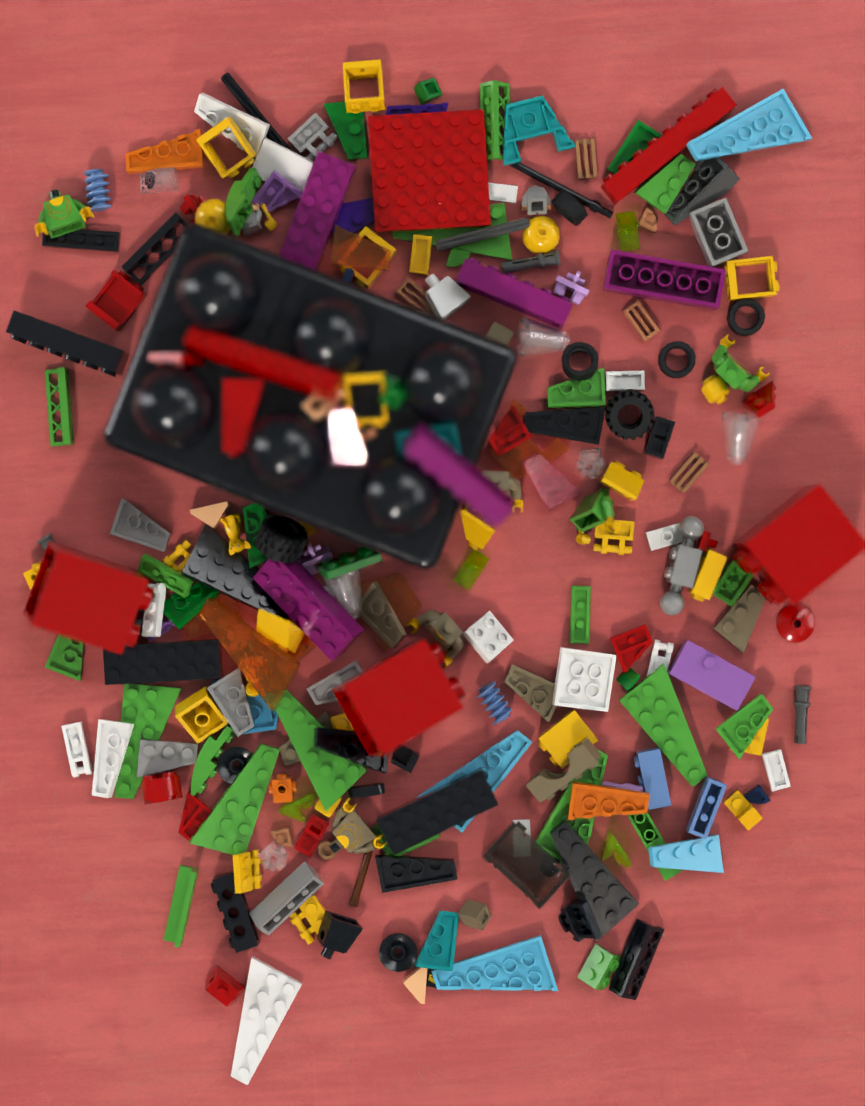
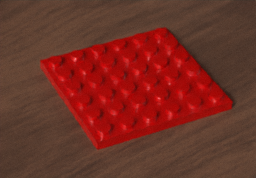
M484 109L368 116L375 233L491 226Z

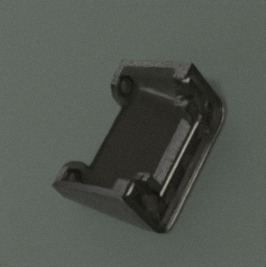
M513 821L481 852V855L488 863H492L495 868L516 885L526 897L529 896V899L533 901L532 903L538 909H541L571 876L568 872L570 867L562 860L558 862L525 832L527 828L521 822L515 823Z

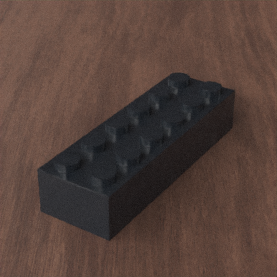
M13 310L6 329V333L11 334V339L24 344L29 341L28 345L43 351L44 348H47V352L62 357L64 354L66 359L80 364V361H83V365L94 370H98V367L102 368L101 372L116 377V374L122 376L130 355L121 349Z
M221 639L137 643L133 647L125 645L122 655L103 649L105 685L219 679L223 677Z
M482 767L378 816L377 822L393 855L497 806L498 801Z

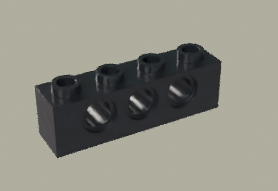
M234 870L215 876L212 880L211 888L214 894L217 893L219 899L217 906L219 911L224 914L223 924L225 930H229L231 948H235L236 953L258 946L260 940L254 922L249 915L250 910L245 894L235 893ZM230 889L233 892V897H226L224 890ZM230 908H237L239 910V915H232L230 913ZM236 926H243L245 933L239 934L236 931Z

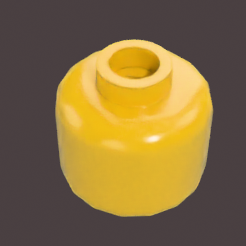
M712 375L702 382L701 391L709 403H717L719 405L728 399L726 396L729 394L730 389L721 376L716 377V375Z

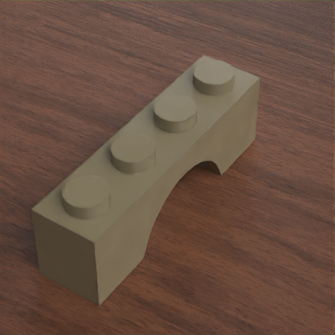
M586 737L569 751L570 766L567 771L555 773L544 768L531 777L525 786L539 803L545 799L549 801L556 795L555 792L557 790L563 791L570 785L571 780L581 778L585 774L584 771L586 769L592 770L599 764L598 759L601 754Z

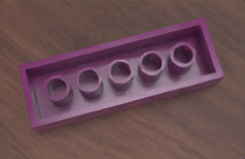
M318 151L279 256L318 270L357 166Z
M611 250L608 257L603 291L716 311L720 306L726 269Z
M470 257L468 260L465 258L456 279V283L460 287L562 330L573 305L570 303V299L561 295L558 298L551 295L552 291L541 288L539 290L534 288V284L524 280L520 282L516 280V276L510 273L504 275L499 273V269L491 265L485 267L480 265L481 262L477 259Z
M420 422L405 439V454L411 460H417L421 463V467L428 474L433 473L437 477L436 480L442 486L451 488L455 497L460 500L463 498L472 511L481 513L483 515L482 518L489 525L494 524L498 527L514 510L512 497L424 423Z
M268 559L253 577L263 590L331 661L341 656L364 631L299 561L281 563Z

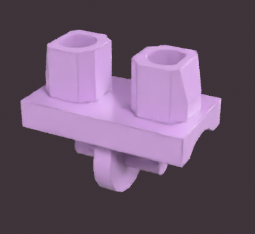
M577 271L576 275L568 272L566 276L572 282L558 275L555 281L554 294L564 296L566 289L573 292L570 302L579 305L583 298L587 297L590 290L576 284L577 282L584 285L586 281L579 277L581 272Z
M311 542L307 543L308 549L302 552L304 557H301L298 561L311 575L317 572L316 563L332 558L333 555L329 545L321 549L320 544L312 546Z

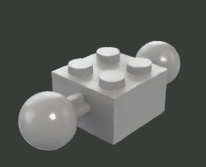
M688 516L681 521L679 531L683 537L682 544L675 545L674 548L671 547L669 559H671L670 566L665 568L664 577H666L665 582L671 583L670 590L664 593L660 599V607L667 615H677L683 610L685 602L681 595L682 586L693 588L702 550L693 548L694 540L699 539L704 532L703 522L695 516Z

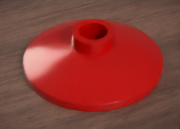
M799 604L795 606L788 605L779 612L776 627L779 634L785 640L802 642L813 633L815 619L807 607ZM795 620L800 621L799 627L794 626Z

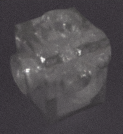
M601 448L582 449L579 453V459H577V469L581 471V477L597 478L606 467L605 458L601 455Z
M275 840L258 853L262 860V866L267 871L270 869L272 873L276 869L278 872L287 865L286 861L289 858L286 848L283 845L279 846Z

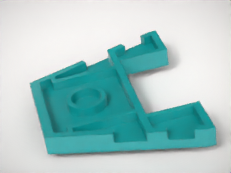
M543 95L506 104L504 113L503 167L521 161L516 142L552 133L557 152L576 147L573 140H570L566 134L565 128L556 119L555 113Z

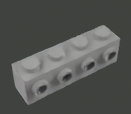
M304 861L263 899L249 915L257 928L269 936L325 883L317 871Z

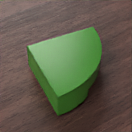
M455 247L451 248L446 266L457 267L462 265L465 258H469L470 252Z

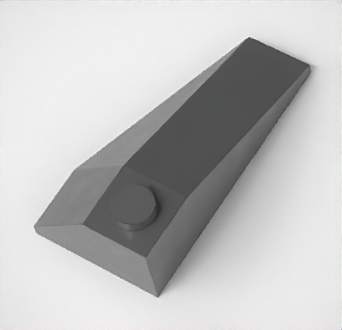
M719 157L695 163L693 174L689 179L687 178L683 190L676 196L667 213L664 214L674 225L688 218L690 212L707 206L726 194L740 180Z

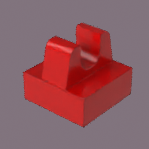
M704 531L698 539L696 549L706 551L707 546L716 548L718 541L710 539L711 533Z

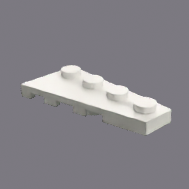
M205 93L199 94L194 112L212 127L225 118L232 117L258 155L270 124ZM230 127L222 133L227 139L230 138L235 142L238 148L245 151Z
M98 719L92 796L112 798L134 727L133 723Z

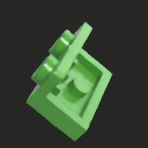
M735 560L731 564H726L722 571L724 574L721 579H718L713 591V596L731 607L734 606L754 577L750 572L746 574Z
M595 944L577 978L595 990L605 989L610 983L612 972L619 966L620 956Z

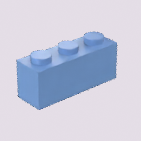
M654 747L636 751V756L633 759L635 768L639 767L640 775H637L638 784L643 786L644 792H650L648 810L671 806L660 748Z
M709 776L705 777L685 828L688 833L707 839L727 787L724 782Z

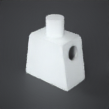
M433 273L425 279V282L430 287L425 297L435 316L442 320H445L465 305L471 297L449 276L439 281Z

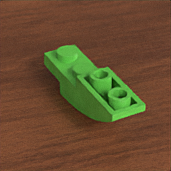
M249 168L242 181H235L227 197L226 218L234 236H238L252 213L251 201L262 185L261 177L256 168Z
M229 724L218 738L211 735L203 745L192 774L191 795L195 796L197 792L201 794L207 786L205 784L206 780L209 777L212 779L218 772L216 768L218 762L213 758L217 759L224 750L221 748L225 742L229 743L235 736Z
M648 812L627 815L648 852V847L666 844ZM657 867L665 881L682 872L681 869Z

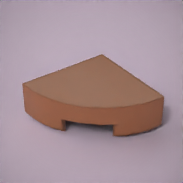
M646 207L638 226L656 233L658 226L656 216L650 208Z
M371 428L357 434L356 438L358 443L376 437L377 434L375 429Z
M290 827L270 831L273 839L279 844L286 847L293 846Z

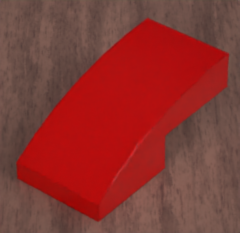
M313 814L294 849L311 858L330 823Z

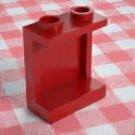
M113 270V275L95 299L89 301L85 307L114 330L120 331L147 295L143 293L144 288L138 283L132 284L129 282L128 279L130 277L120 270L118 273Z

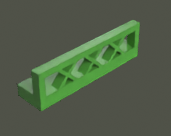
M495 80L480 84V110L484 109L487 161L503 160V155H500V145L503 146L504 135L500 134L499 127L502 126L504 129V115L503 117L500 115L499 107L501 106L505 113L506 104H510V83ZM499 87L503 88V97L499 94Z
M60 367L45 370L51 447L75 445L69 369ZM50 374H58L57 386L51 383ZM56 391L59 392L60 403L58 405L52 402V396ZM57 410L61 412L60 424H57L53 419V415ZM59 429L62 430L63 442H55V434Z
M180 865L163 939L174 942V947L179 948L184 941L199 868Z

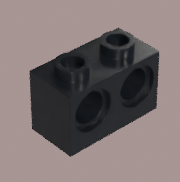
M659 416L654 418L643 454L660 460L664 459L675 421Z

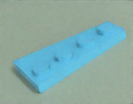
M709 835L707 839L698 837L648 847L651 867L724 873L719 835Z

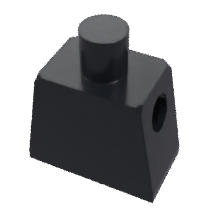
M327 910L325 911L317 935V940L324 947L321 952L323 957L331 959L334 951L343 954L348 951L363 929L357 920Z

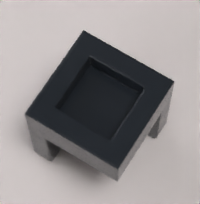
M400 745L394 753L391 763L411 773L420 754L404 745Z

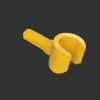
M265 203L260 206L268 219L264 225L272 231L276 228L277 222L271 217Z

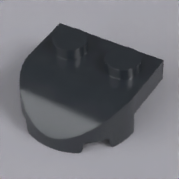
M574 900L560 909L559 922L565 932L569 931L574 935L573 940L580 942L584 938L598 939L602 936L599 924L595 920L592 907L588 901Z

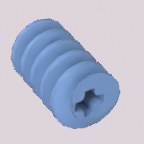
M91 169L84 172V175L87 176L85 183L89 184L85 187V190L89 192L86 198L90 199L87 202V206L92 207V212L105 211L112 207V205L106 204L107 201L111 200V197L105 196V194L110 192L109 189H105V186L109 185L110 182L104 181L109 175L103 173L104 170Z
M491 681L476 690L480 691L477 698H484L481 705L488 704L485 712L492 711L488 717L496 718L492 723L493 725L512 715H509L512 708H505L508 702L501 701L504 695H497L500 688H493L496 685V681Z

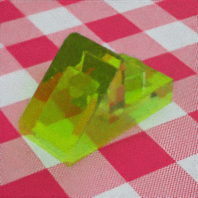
M635 211L615 214L620 250L623 252L639 250V224Z
M473 549L453 581L469 591L490 559Z
M311 792L279 807L278 811L282 815L305 823L306 818L301 807L305 810L314 806L317 796L315 792Z
M609 829L606 832L601 859L603 861L616 853L614 858L620 866L623 864L625 868H628L633 864Z

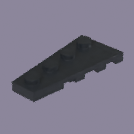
M606 407L526 412L524 424L529 433L599 445Z

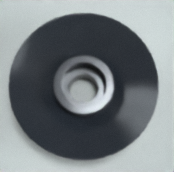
M231 747L221 754L217 765L221 778L232 784L235 777L247 764L252 753L243 747ZM234 761L239 762L237 767L232 766Z
M394 933L387 936L379 947L380 961L391 971L401 972L409 969L417 957V948L414 941L402 933ZM400 948L402 952L396 954L394 950Z

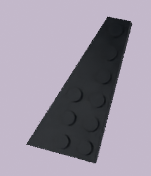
M205 524L181 574L257 611L260 608L288 621L289 616L253 579L258 571L254 567L249 568V563L238 552L230 555L229 544L208 524Z
M564 819L550 833L578 900L588 901L592 907L593 915L599 924L602 934L598 939H595L597 942L634 910L639 903Z

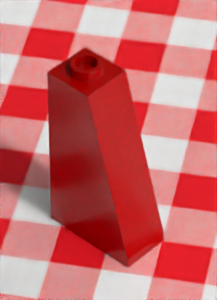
M223 379L222 452L227 453L229 457H239L240 453H245L246 441L253 427L264 391V379Z

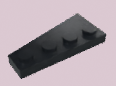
M322 727L314 728V748L383 774L387 773V754L383 756H369L355 731Z
M375 855L382 893L458 880L454 859Z

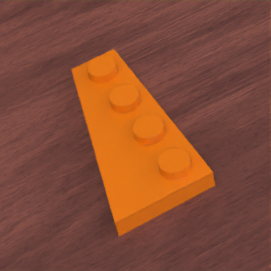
M201 129L194 130L193 133L187 135L177 136L178 138L169 141H161L159 144L151 147L146 146L125 153L127 174L204 168L203 149L196 140L202 136Z
M573 781L568 820L647 813L650 792Z

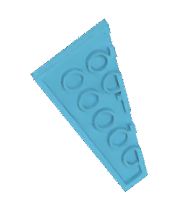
M781 89L693 139L686 146L695 161L810 141L812 136L785 90Z
M516 730L418 795L417 798L482 767L494 792L532 744V741ZM474 817L454 827L462 833Z
M541 935L454 962L453 971L431 970L437 990L558 991Z

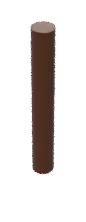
M373 851L364 853L350 902L351 906L357 907Z

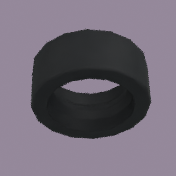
M561 190L551 201L557 211L575 226H578L588 216L584 207L564 190Z
M748 298L734 303L727 314L728 326L734 333L740 336L754 334L761 329L765 321V313L761 304ZM743 306L753 308L757 314L755 325L748 329L739 327L735 322V313Z
M682 341L668 343L658 356L660 370L670 378L686 376L693 370L696 361L694 350ZM672 349H681L687 354V366L681 371L671 370L665 362L667 353Z
M576 342L564 350L562 368L569 378L583 381L591 378L597 371L598 353L590 344ZM577 352L586 353L591 358V365L586 370H574L569 365V357Z

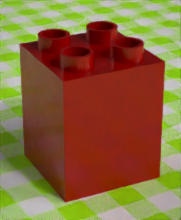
M821 484L804 486L736 540L733 544L739 551L732 557L746 574L750 572L752 575L757 573L763 581L756 587L770 604L774 602L777 606L781 603L795 606L865 550V539Z
M49 541L23 614L31 626L122 655L125 645L133 647L137 641L140 625L135 624L134 620L138 609L145 611L148 609L154 590L147 587L149 580L135 569Z
M423 639L411 643L331 689L369 756H383L464 708L460 702V699L465 697L464 689L455 676L449 679L445 676L440 665L445 663L446 659L436 642L428 645L426 640Z

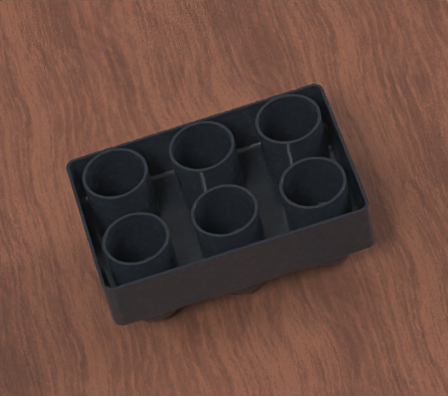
M189 224L182 230L105 427L104 439L110 447L410 565L421 569H431L440 559L463 498L460 500L455 497L451 488L442 486L436 480L437 477L433 473L428 474L421 467L422 464L417 460L413 461L407 455L399 454L395 432L415 429L420 422L426 426H433L455 421L461 455L476 467L516 365L517 355L512 347L200 224ZM276 268L294 278L262 349L342 375L344 384L342 391L344 393V375L385 373L400 379L407 396L398 409L387 406L388 423H384V427H372V424H364V428H352V425L347 424L345 396L330 415L315 421L301 406L313 396L312 394L205 358L204 366L185 365V367L173 366V364H168V367H158L156 362L148 361V354L182 353L196 356L187 353L183 343L191 325L201 330L215 332L242 341L271 275ZM223 379H264V391L253 427L246 441L245 453H240L239 457H229L227 453L222 452ZM380 383L351 385L353 419L382 417V404L379 401L381 396ZM338 421L344 434L343 440L337 445H330L325 441L321 430ZM371 428L375 429L376 437L358 443L357 434Z

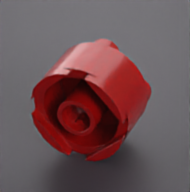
M176 772L164 773L162 778H158V775L143 777L141 785L145 805L183 798L180 776Z

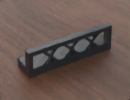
M176 212L121 266L140 286L174 253L177 245L175 240H179V237H175V229L180 224L184 227L188 225ZM164 240H173V247L170 250H162V242ZM151 253H159V261L156 264H148V256ZM137 267H145V275L141 279L133 273Z
M636 919L619 966L610 984V991L621 998L637 999L665 929L650 925L641 919ZM653 931H656L654 938L651 939ZM648 950L647 955H646L645 957H643L645 951ZM641 968L640 973L636 975L638 969ZM634 985L632 993L630 994L629 990Z

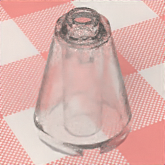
M522 317L523 319L519 321L516 332L519 344H515L518 356L561 352L570 345V336L565 331Z
M734 411L723 412L721 418L727 460L731 461L733 465H742V462L747 461L760 418L747 412H743V414Z
M361 569L329 580L323 576V580L332 597L353 619L359 618V614L362 613Z

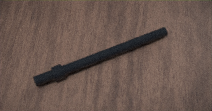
M520 162L509 165L558 192L561 190L568 192L579 203L589 207V210L594 213L598 212L609 219L614 213L601 206L600 202L592 201Z

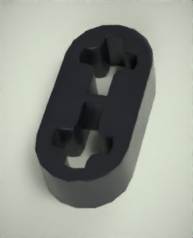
M384 783L350 787L348 789L349 798L384 794Z

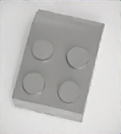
M726 198L689 213L693 232L709 267H717L748 252Z

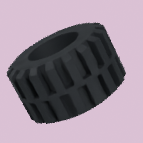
M628 389V391L621 390L620 393H615L613 398L608 400V405L605 408V419L610 431L618 438L636 440V437L641 438L644 433L647 434L650 431L649 428L653 426L655 415L653 406L646 395L641 394L638 390L632 391V389ZM630 404L638 406L641 416L637 422L630 425L620 422L618 413L622 407Z
M270 515L263 519L255 539V545L260 550V553L269 559L281 563H293V561L296 562L300 559L308 540V533L300 523L291 518Z

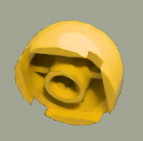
M209 199L197 208L195 214L196 224L225 235L231 230L226 218V203L224 201Z
M536 216L530 219L529 227L525 228L522 232L523 244L533 254L553 251L560 240V229L556 222L546 216Z

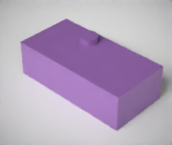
M687 639L682 643L668 669L670 675L738 711L756 678Z

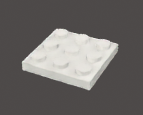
M560 647L552 705L608 712L617 655Z

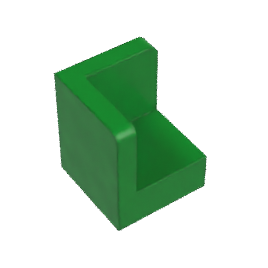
M384 374L382 378L387 388L380 396L379 401L383 405L398 409L407 393L400 379Z

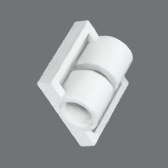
M491 611L484 614L463 633L464 637L486 663H489L514 641Z

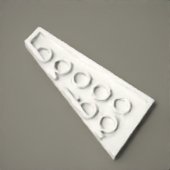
M253 956L250 962L231 1077L246 1085L249 1084L302 985L300 981Z

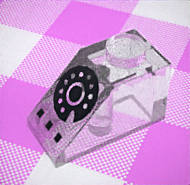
M175 167L156 168L139 174L141 194L179 190L178 171Z

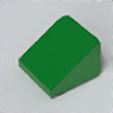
M435 77L421 81L414 87L421 105L442 96Z
M629 668L627 672H622L616 680L629 691L640 679V676L633 669Z

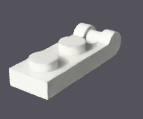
M148 583L147 587L153 588L154 591L148 609L144 611L142 636L160 637L166 586L163 583Z
M654 640L646 677L663 663L668 673L674 643L668 642L666 644L661 643V640ZM658 651H665V655L659 656Z
M82 721L62 725L72 777H79L80 774L84 773L86 775L92 774L93 769L89 759ZM83 761V766L78 767L77 762Z

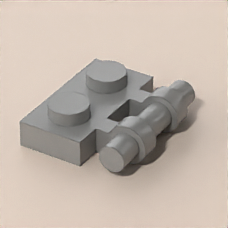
M315 112L288 138V141L300 154L307 149L310 154L305 158L314 161L318 151L323 152L327 147L330 148L338 137L334 132L328 137L324 132L329 129V126ZM320 138L323 142L314 148L312 144Z

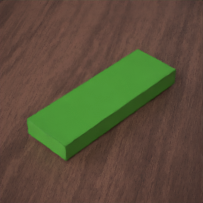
M146 553L142 555L138 572L157 583L165 584L166 588L184 598L189 596L193 583L192 579Z
M571 586L570 643L589 644L591 586Z

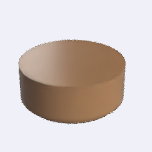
M324 840L318 847L319 856L325 860H330L336 855L328 846L333 842L332 840Z

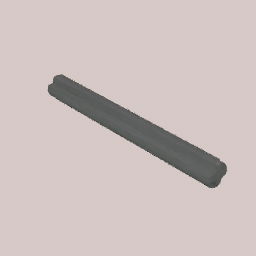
M522 218L437 240L436 247L438 251L524 230L529 227L528 218Z

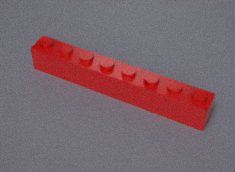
M723 87L718 91L716 88L706 95L708 98L703 103L701 100L691 107L693 111L687 115L685 112L677 119L679 123L674 127L670 124L662 131L663 136L659 139L654 137L647 143L649 146L644 151L642 149L638 150L632 155L634 159L631 162L625 161L617 168L619 171L615 175L610 173L602 180L604 184L601 186V189L614 205L686 148L688 142L702 135L737 105Z
M193 325L190 326L183 341L187 353L335 403L344 386L342 375L215 332L201 330Z

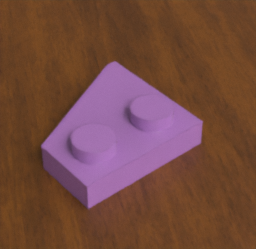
M274 170L251 202L254 204L258 203L259 206L265 203L268 212L296 198H301L303 192Z

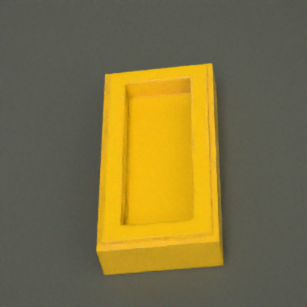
M413 234L409 273L428 275L433 236Z

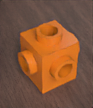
M277 774L276 778L272 779V783H269V794H273V803L293 802L294 793H297L296 781H293V776L288 777V774Z

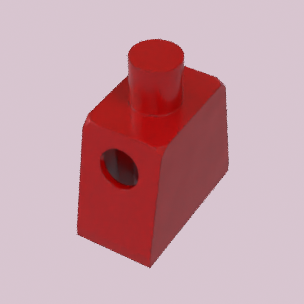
M218 965L205 981L206 991L227 1007L235 1003L246 988Z

